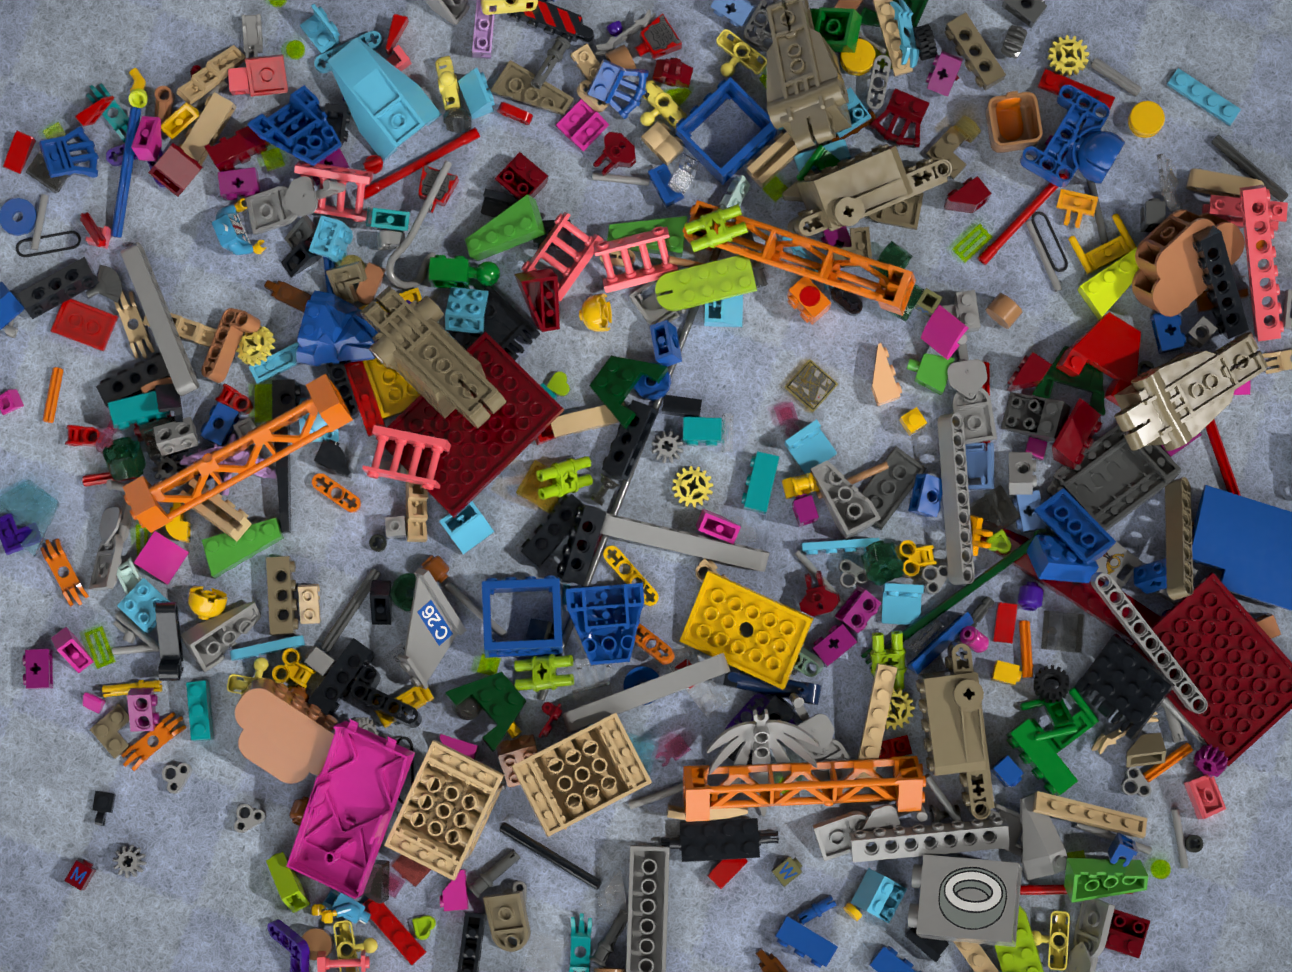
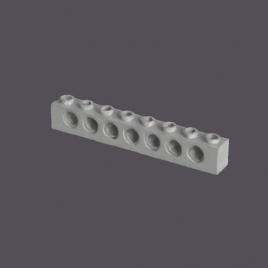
M993 817L990 820L973 819L969 822L953 821L948 824L937 822L927 826L917 824L906 828L902 826H896L893 829L876 828L873 831L856 830L853 833H849L850 855L853 862L923 856V854L937 855L1009 848L1008 824L1005 818ZM986 831H992L989 835H983ZM966 833H972L971 836L964 837ZM948 834L953 835V836H952L951 838H949V839H945V838H944V837H945L946 835H948ZM928 836H932V837H933V838H932L931 840H929V841H926V840H925V838L928 837ZM908 838H913L912 842H905ZM888 840H894L892 844H886ZM869 842H875L872 846H866Z

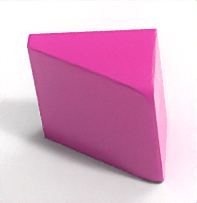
M17 389L7 390L0 395L2 415L24 406Z
M1029 437L1025 452H1032V458L1043 460L1048 442Z
M84 693L83 706L99 714L106 703L105 700L91 693Z

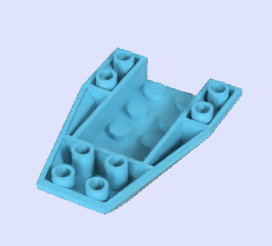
M357 37L327 60L359 132L377 155L381 157L382 161H385L395 153L401 144L425 125L429 126L442 115L417 83Z

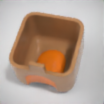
M1018 91L1007 92L1006 95L990 99L985 110L992 150L996 153L1024 150L1029 146H1037L1043 131L1036 96L1031 92L1018 93Z

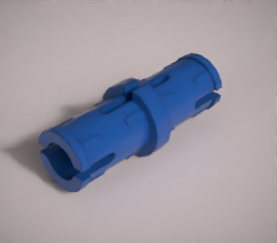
M829 895L816 904L814 902L811 904V907L798 913L799 919L807 915V917L800 920L802 925L817 916L821 917L822 913L836 907L835 901L827 905L828 902L833 900L832 896Z

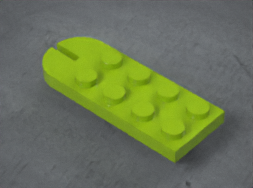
M741 255L666 273L659 278L655 286V293L658 296L659 304L669 311H679L757 291L751 260ZM667 291H673V293L663 295Z
M1019 905L1016 947L994 945L1002 972H1044L1027 913Z

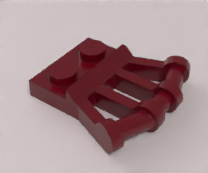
M895 88L886 110L869 127L872 130L875 129L885 141H893L897 146L908 145L919 148L920 125L930 103ZM889 114L894 115L888 130H886L880 123ZM898 117L906 120L899 136L892 133ZM910 123L915 124V138H904Z

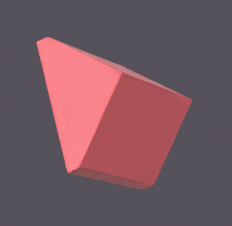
M1206 774L1184 782L1197 819L1208 818L1226 809L1214 776L1210 778Z

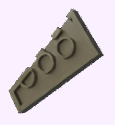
M512 60L508 62L491 88V93L563 116L574 101L573 97L546 81L541 89H536L530 83L535 74Z

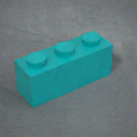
M156 391L108 403L113 427L119 430L127 429L131 424L135 423L143 425L148 423V420L155 418L156 420H163L167 418V415H170V411H158Z
M757 451L756 456L752 455L750 467H753L752 475L748 474L745 484L749 488L747 493H743L741 504H745L744 509L763 514L767 513L780 456Z
M209 681L186 682L191 741L213 740L214 732Z

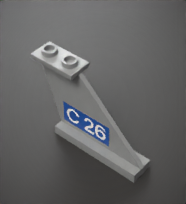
M418 568L414 572L417 578L404 655L400 654L397 657L401 662V668L410 675L411 683L415 687L427 689L429 687L427 685L429 678L457 634L462 635L467 630L429 570Z

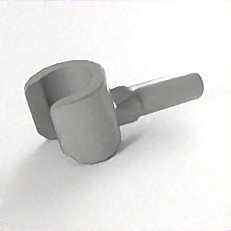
M13 319L6 325L5 333L9 337L16 338L18 328L13 327Z
M115 621L113 625L125 633L123 640L133 644L136 634Z

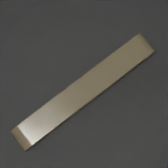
M1186 477L1173 480L1165 487L1167 592L1172 600L1193 594L1191 486Z

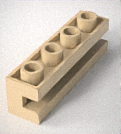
M214 92L212 96L207 98L205 108L202 112H199L193 128L187 131L186 140L183 144L179 145L187 155L197 160L201 166L208 156L204 146L210 144L211 147L214 146L236 109L235 104Z
M781 132L774 139L775 143L771 146L767 145L760 152L762 155L757 159L754 157L747 164V174L761 188L794 159V156L803 151L797 149L794 139L788 132Z
M192 479L188 483L191 487L190 491L187 493L182 490L179 495H192L197 481ZM206 483L202 489V494L209 491L210 487ZM219 493L192 508L236 542L252 525L247 519L249 516L243 510L239 509L237 511L234 509L236 506L228 499L223 501V497Z

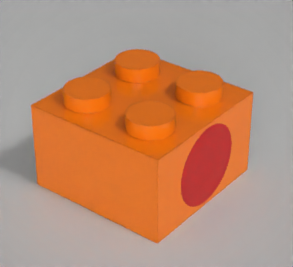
M802 277L788 290V304L793 309L797 308L801 312L800 316L806 323L810 322L813 325L830 309L831 302L809 278Z

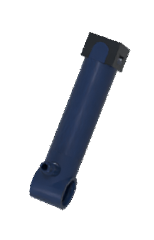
M729 666L730 672L725 674L723 683L725 687L772 696L778 694L780 697L789 699L790 694L795 693L804 699V703L814 705L819 703L822 686L818 684L789 679L785 689L782 690L735 667Z

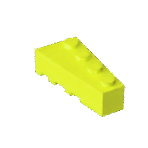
M1137 248L1080 285L1077 289L1098 320L1106 314L1131 286L1133 278L1139 270L1135 260Z

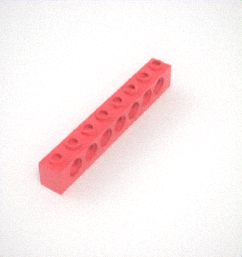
M1264 185L1242 187L1239 189L1254 334L1257 341L1280 339L1284 328L1283 322L1279 321V314L1282 313L1281 303L1277 301V295H1280L1279 284H1276L1275 277L1278 276V269L1273 261V258L1276 257L1275 246H1272L1271 239H1274L1273 227H1270L1269 220H1272L1271 208H1268L1267 202L1270 201V191ZM1255 202H1261L1260 209L1257 211H1253V204ZM1257 221H1263L1262 228L1255 230L1254 224ZM1259 240H1264L1265 245L1260 249L1256 248V243ZM1261 259L1267 260L1264 267H1258V262ZM1261 279H1269L1267 285L1260 286ZM1269 296L1271 298L1270 302L1263 305L1262 299ZM1267 315H1272V321L1264 323V318Z

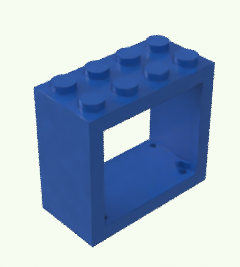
M731 77L727 81L725 79L722 80L714 93H708L700 106L696 105L689 112L690 115L686 119L682 118L676 124V136L684 143L683 146L722 185L777 135L778 130L773 126L769 115ZM727 99H732L761 131L720 168L690 137L692 136L691 133Z
M550 575L545 576L544 579L528 576L525 577V580L508 577L502 581H497V578H488L486 581H482L485 658L563 654L560 578ZM511 592H552L554 637L550 638L551 640L496 642V640L492 639L490 595Z

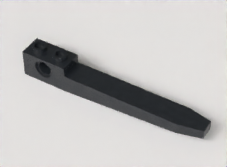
M295 379L272 380V420L299 405L297 396H301L300 384L297 385ZM285 396H291L289 404L282 403ZM290 425L282 427L273 432V434L290 435ZM274 442L276 452L290 446V442ZM290 454L276 461L282 533H291Z

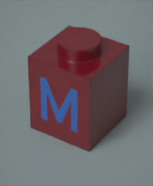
M86 859L82 861L76 860L64 881L81 891L85 890L96 872V869L92 867L94 864Z

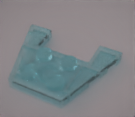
M27 480L0 496V513L4 509L33 530L22 542L21 547L36 557L40 544L45 538L47 528L50 526L57 511L59 502L31 480Z

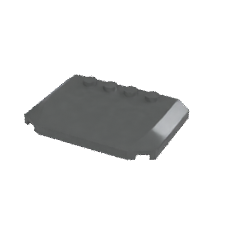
M1119 425L1096 440L1089 449L1086 448L1083 453L1084 459L1080 465L1077 464L1074 470L1065 465L1055 472L1050 486L1047 488V492L1051 497L1064 488L1105 531L1109 530L1166 487L1181 473V468L1160 445H1148L1132 451L1124 437L1126 432H1122ZM1103 486L1102 488L1094 489V487Z

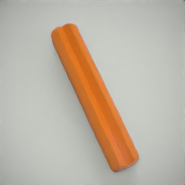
M53 367L43 415V421L46 423H53L63 377V369L59 367Z
M1025 620L1019 622L1022 677L1031 678L1033 677L1030 621Z
M1189 743L1183 744L1166 757L1165 763L1155 764L1144 772L1143 776L1147 782L1152 781L1193 752V748Z

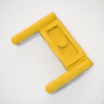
M1113 214L1112 219L1121 236L1086 254L1083 252L1076 237H1069L1068 240L1087 274L1125 256L1137 248L1119 214Z
M413 687L396 697V699L418 709L427 704V702L432 701L434 696L429 688ZM375 699L374 705H378L379 702L377 699ZM393 706L391 708V713L397 712L399 706ZM375 711L384 728L397 722Z

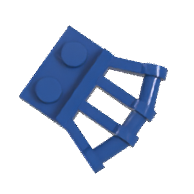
M603 59L587 94L610 104L622 118L626 119L629 116L628 114L640 105V99L647 91L646 78L649 76V71L645 69H625ZM623 76H638L639 84L624 79ZM619 84L635 90V95L632 96L617 90ZM613 96H617L630 103L622 108L613 99Z
M82 126L63 137L40 141L39 145L50 178L63 175L69 176L73 173L87 175L92 178L98 176L97 160L99 156L98 153H95L94 141L88 138ZM75 137H79L82 141L81 143L67 145V142ZM87 150L88 154L74 157L70 155V152ZM89 161V168L74 166L76 163Z

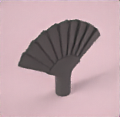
M100 265L98 273L99 283L94 288L88 290L86 294L89 299L97 294H101L118 303L122 292L121 279L112 268Z

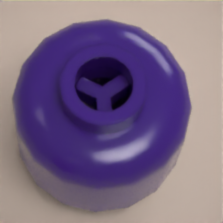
M1028 581L1026 585H1022L1019 588L1018 604L1022 606L1023 610L1037 611V608L1042 606L1044 590L1038 586V583Z

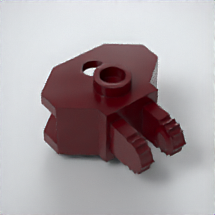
M678 58L657 59L652 79L668 86L689 88L693 67L684 64Z
M608 132L604 136L605 149L602 151L603 154L593 163V166L597 168L607 160L609 164L602 170L601 174L603 176H606L613 168H631L636 163L635 146L622 133Z
M821 570L816 571L819 587L813 588L810 574H805L807 594L799 605L801 611L810 616L832 612L841 601L839 593L828 589L827 585H825ZM819 603L823 605V609L819 608Z

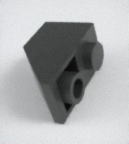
M531 618L526 634L527 639L551 640L550 638L554 637V625L552 622Z

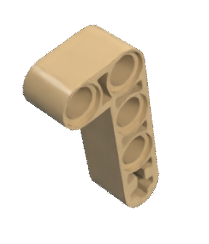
M1193 168L1190 170L1186 189L1204 194L1240 198L1239 188L1264 185V183L1258 179Z

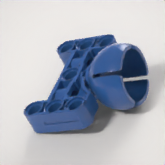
M1064 85L1057 95V103L1068 110L1066 116L1045 151L1043 152L1033 146L1026 147L1021 155L1020 163L1027 170L1060 188L1066 187L1070 183L1077 169L1089 181L1101 184L1124 146L1125 141L1115 133L1101 131L1110 114V109L1106 104L1071 85ZM1062 94H1068L1071 98H1064ZM1079 103L1086 104L1087 108H1082ZM1096 112L1102 113L1104 117H1098ZM1082 122H1085L1084 125H1083V127H1082L1081 130H1080L1079 127H1080L1081 123H1082ZM1061 134H1067L1069 138L1065 139ZM1064 152H1067L1064 159L1062 160V155L1064 154ZM1026 155L1033 156L1034 160H1028ZM1047 164L1051 169L1046 170L1042 165ZM1059 174H1065L1067 179L1060 178Z

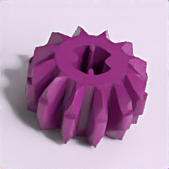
M1211 744L1208 746L1203 745L1195 753L1193 764L1197 766V771L1203 772V776L1208 774L1210 778L1213 776L1218 777L1227 768L1228 757L1224 756L1225 751L1218 750V747L1214 748Z

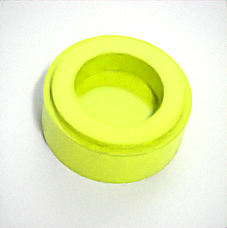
M137 88L130 92L128 100L131 106L143 108L147 104L148 95L143 89Z

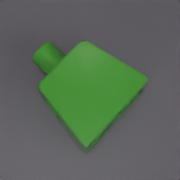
M924 353L921 362L910 358L906 369L917 372L915 382L942 395L948 380V367L954 362L955 358L950 357L947 360L943 356Z

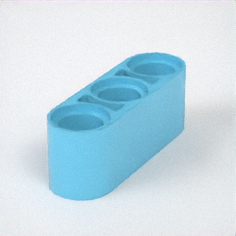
M845 139L823 146L839 160L851 158ZM816 148L793 157L799 172ZM813 166L811 168L812 171H815L817 167Z

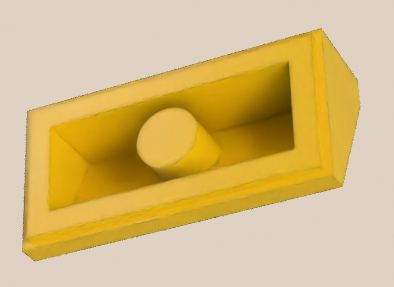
M185 102L161 123V130L173 139L199 116V110Z

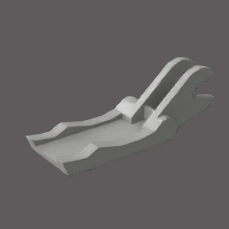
M242 15L244 54H246V58H250V53H254V57H258V53H263L261 15Z

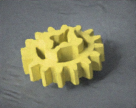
M1066 35L1065 40L1059 37L1058 43L1055 41L1052 43L1053 48H1049L1048 52L1050 55H1048L1047 60H1052L1049 66L1056 67L1055 73L1061 71L1062 76L1064 73H1067L1068 77H1071L1072 72L1078 75L1079 70H1084V65H1087L1089 61L1086 59L1089 56V52H1085L1087 45H1081L1082 39L1077 42L1076 36L1071 40ZM1056 52H1057V55H1059V57H1060V61H1059V62H1058V60H1057V58H1056ZM1068 54H1071V55H1072V56L1069 57V58H1066V57H1065V55H1068Z
M260 326L259 330L253 332V334L245 332V335H242L239 348L236 350L239 353L238 358L251 366H254L255 363L261 365V360L266 362V356L272 355L270 350L275 349L272 345L275 342V339L272 338L274 334L264 326Z
M690 466L689 471L682 468L683 474L677 473L678 480L673 479V483L676 486L672 487V491H677L674 494V498L680 497L679 504L684 501L686 502V507L692 504L693 508H696V503L703 506V500L709 501L707 494H713V491L709 490V488L713 487V483H709L711 476H705L706 470L701 473L700 467L693 470V467ZM688 475H692V478L688 480L683 479ZM699 477L703 479L706 487L700 484ZM694 479H696L695 483L698 489H694L690 495V487L688 485H692ZM680 487L685 489L686 497L682 495ZM703 494L700 498L693 499V496Z
M893 688L892 697H899L902 700H895L891 697L890 702L895 706L896 715L891 711L890 704L887 718L891 717L894 720H887L885 729L891 726L893 730H896L897 725L903 728V722L909 724L910 722L907 718L914 716L910 712V710L915 709L913 705H910L913 700L912 698H907L909 696L907 692L902 694L901 688H898L896 692Z

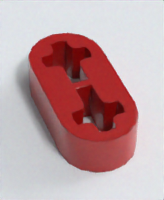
M501 102L497 110L499 114L525 125H530L533 115L505 102Z

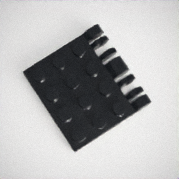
M486 286L483 289L488 291L483 334L486 332L516 360L519 356L509 345L512 344L520 353H523L525 350L515 339L520 335L527 344L531 345L533 341L523 331L525 330L535 340L540 335V332L491 286ZM446 330L465 350L483 335Z
M1116 633L1111 637L1074 688L1079 694L1085 690L1082 694L1085 699L1090 697L1092 692L1096 690L1099 694L1091 702L1094 707L1105 698L1097 710L1107 719L1118 710L1110 721L1114 725L1124 715L1128 720L1121 726L1120 731L1123 733L1127 731L1125 735L1132 741L1137 737L1175 684Z

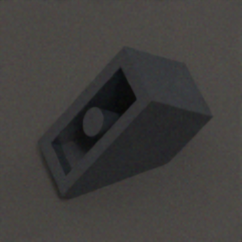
M313 238L300 242L281 262L291 278L316 263L322 257L309 251Z
M331 439L328 442L323 440L314 462L351 478L352 473L342 448L339 447L340 443Z
M372 580L370 607L372 625H391V580Z

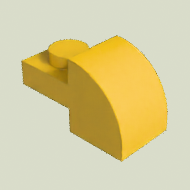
M173 502L170 512L184 504ZM183 513L175 517L165 527L167 532L176 540L190 543L191 523L183 521Z

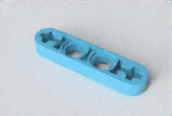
M370 31L357 37L361 41L365 39L366 43L371 41L372 36L378 38L376 44L373 42L367 44L373 50L381 47L383 42L381 34L377 31ZM351 41L316 57L314 65L317 71L320 73L332 71L328 63H326L325 68L319 66L320 61L327 62L329 56H334Z
M303 635L231 650V661L259 656V654L278 652V650L283 651L288 648L301 647L305 645Z

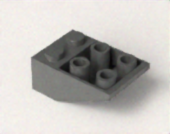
M1010 392L1001 429L1048 442H1055L1068 419L1071 407L1064 401Z

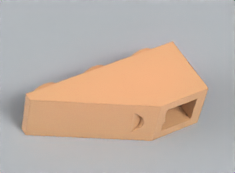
M881 343L877 346L871 386L877 406L898 400L900 393H902L899 382L896 383L893 377L896 375L894 367L888 363L887 358H889L887 348L883 347Z

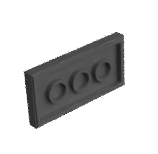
M895 446L885 460L889 468L875 474L861 492L862 495L873 503L881 519L873 525L880 530L883 529L914 487L916 474H923L927 469L897 446Z

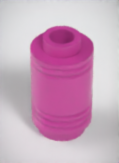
M973 626L965 627L960 633L961 642L968 645L976 653L984 652L989 646L988 638Z

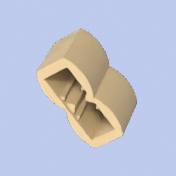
M657 121L641 136V140L668 166L684 151V143L679 137H673L669 133L671 130L665 123L660 124Z

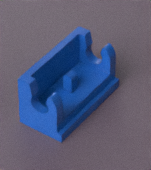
M662 164L648 171V176L666 208L684 199L667 165Z
M1120 833L1116 834L1108 849L1109 861L1113 864L1118 861L1120 856L1126 857L1123 867L1128 866L1133 856H1136L1138 853L1135 841Z

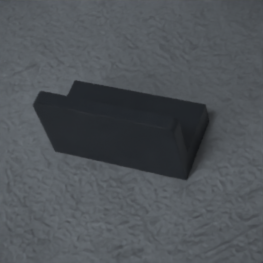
M485 188L481 214L495 218L518 202L519 199L513 195Z
M174 384L156 385L158 411H174L175 422H183L181 398Z
M665 395L662 414L680 417H700L702 399Z
M911 927L905 934V937L934 962H937L949 943L945 940L921 938L916 934L917 928Z

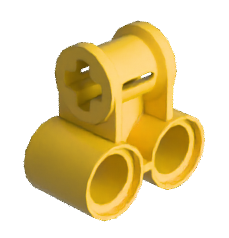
M811 472L781 480L786 499L820 491Z
M910 540L900 543L896 548V553L899 558L905 559V562L900 566V574L905 578H912L919 572L920 567L937 565L932 551L934 546L928 545L916 548L915 543ZM903 545L910 547L911 552L909 555L903 553ZM906 564H911L913 566V573H908L906 571Z
M288 648L282 654V660L285 665L276 666L272 671V677L275 681L286 683L291 679L306 688L308 680L312 674H315V671L301 663L302 656L299 651ZM292 652L296 653V660L293 663H289L287 660L288 655ZM281 669L286 670V677L284 679H279L277 676L278 671Z

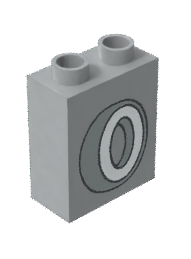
M923 854V865H913L912 888H920L919 904L910 903L908 927L917 928L916 934L924 939L1016 947L1022 867L1019 863Z

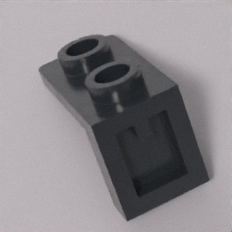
M325 103L323 112L325 111L328 118L338 119V117H341L339 140L343 145L348 139V131L345 128L346 123L349 124L351 113L347 112L348 106Z

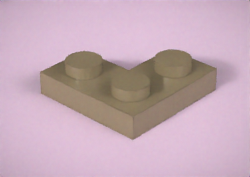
M951 126L930 148L926 155L933 160H948L952 165L950 177L954 180L967 164L953 153L965 141V138Z
M869 227L850 228L851 247L840 249L872 259ZM833 253L835 260L850 259L848 257ZM841 266V268L861 267V266Z
M361 261L330 268L326 271L336 296L349 303H355L359 300L353 284L368 279Z
M118 704L90 729L114 759L130 747L118 732L129 723V714L121 704Z

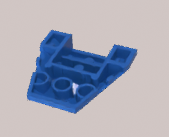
M305 85L290 94L289 103L268 118L260 114L248 123V126L261 139L312 166H315L342 146L332 125L330 126L327 122V115L325 111L322 112L318 98Z
M315 290L311 295V299L307 301L297 338L299 345L296 362L311 366H321L323 363L339 364L340 361L348 360L351 362L373 360L376 357L372 354L369 347L374 343L372 338L378 332L360 314L361 309L335 294Z
M643 583L565 589L567 610L590 664L630 662L636 631L644 606Z

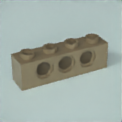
M965 12L948 22L945 27V35L949 41L953 40L956 45L955 50L957 54L963 56L966 61V68L976 76L975 81L980 88L983 87L986 91L1004 80L1006 73L968 14ZM966 34L969 39L962 40L959 35ZM974 49L979 55L972 56L969 51ZM985 65L989 70L986 72L981 71L979 66Z
M290 556L266 558L270 635L296 634L295 630L299 629L298 618H295L294 610L298 609L297 599H294L293 591L297 590V585L292 575V572L296 571L295 561H292ZM285 572L286 579L279 582L277 580L278 574ZM281 591L287 592V598L284 601L278 599ZM283 610L288 611V618L285 620L279 618V614Z

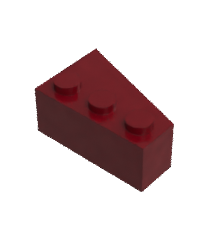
M246 126L236 131V135L229 139L223 137L219 139L220 143L212 147L210 144H207L204 147L218 170L224 172L234 170V166L240 163H247L251 160V156L256 153H264L270 144L261 139L249 126Z
M551 268L514 274L534 324L541 332L559 330L558 276Z

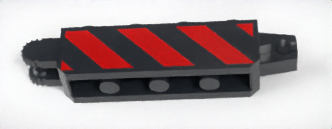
M506 0L508 4H514L512 0ZM538 0V5L533 11L507 13L509 18L516 22L522 20L527 22L526 24L531 28H542L545 33L560 35L569 42H577L578 39L591 42L594 39L593 30L583 25L581 15L543 0ZM533 2L526 3V8L533 7Z

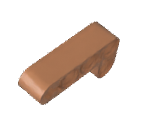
M228 308L222 315L203 363L202 375L216 383L223 382L243 333L253 334V332H257L261 325L260 320L246 311Z

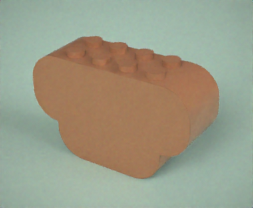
M1183 209L1173 212L1144 238L1137 247L1135 260L1139 270L1132 281V291L1137 300L1142 305L1164 316L1172 317L1178 315L1208 288L1202 279V275H1204L1203 270L1197 262V259H1199L1198 253L1193 248V234L1214 225L1222 232L1230 264L1233 265L1242 255L1245 246L1244 236L1235 224L1209 213L1197 215Z
M259 678L252 681L242 693L235 708L236 721L243 728L239 736L238 745L240 752L245 758L280 781L289 784L302 781L309 772L314 775L320 774L335 734L333 727L339 724L333 716H326L318 706L310 705L305 702L301 695L288 691L286 685L276 683L268 678Z

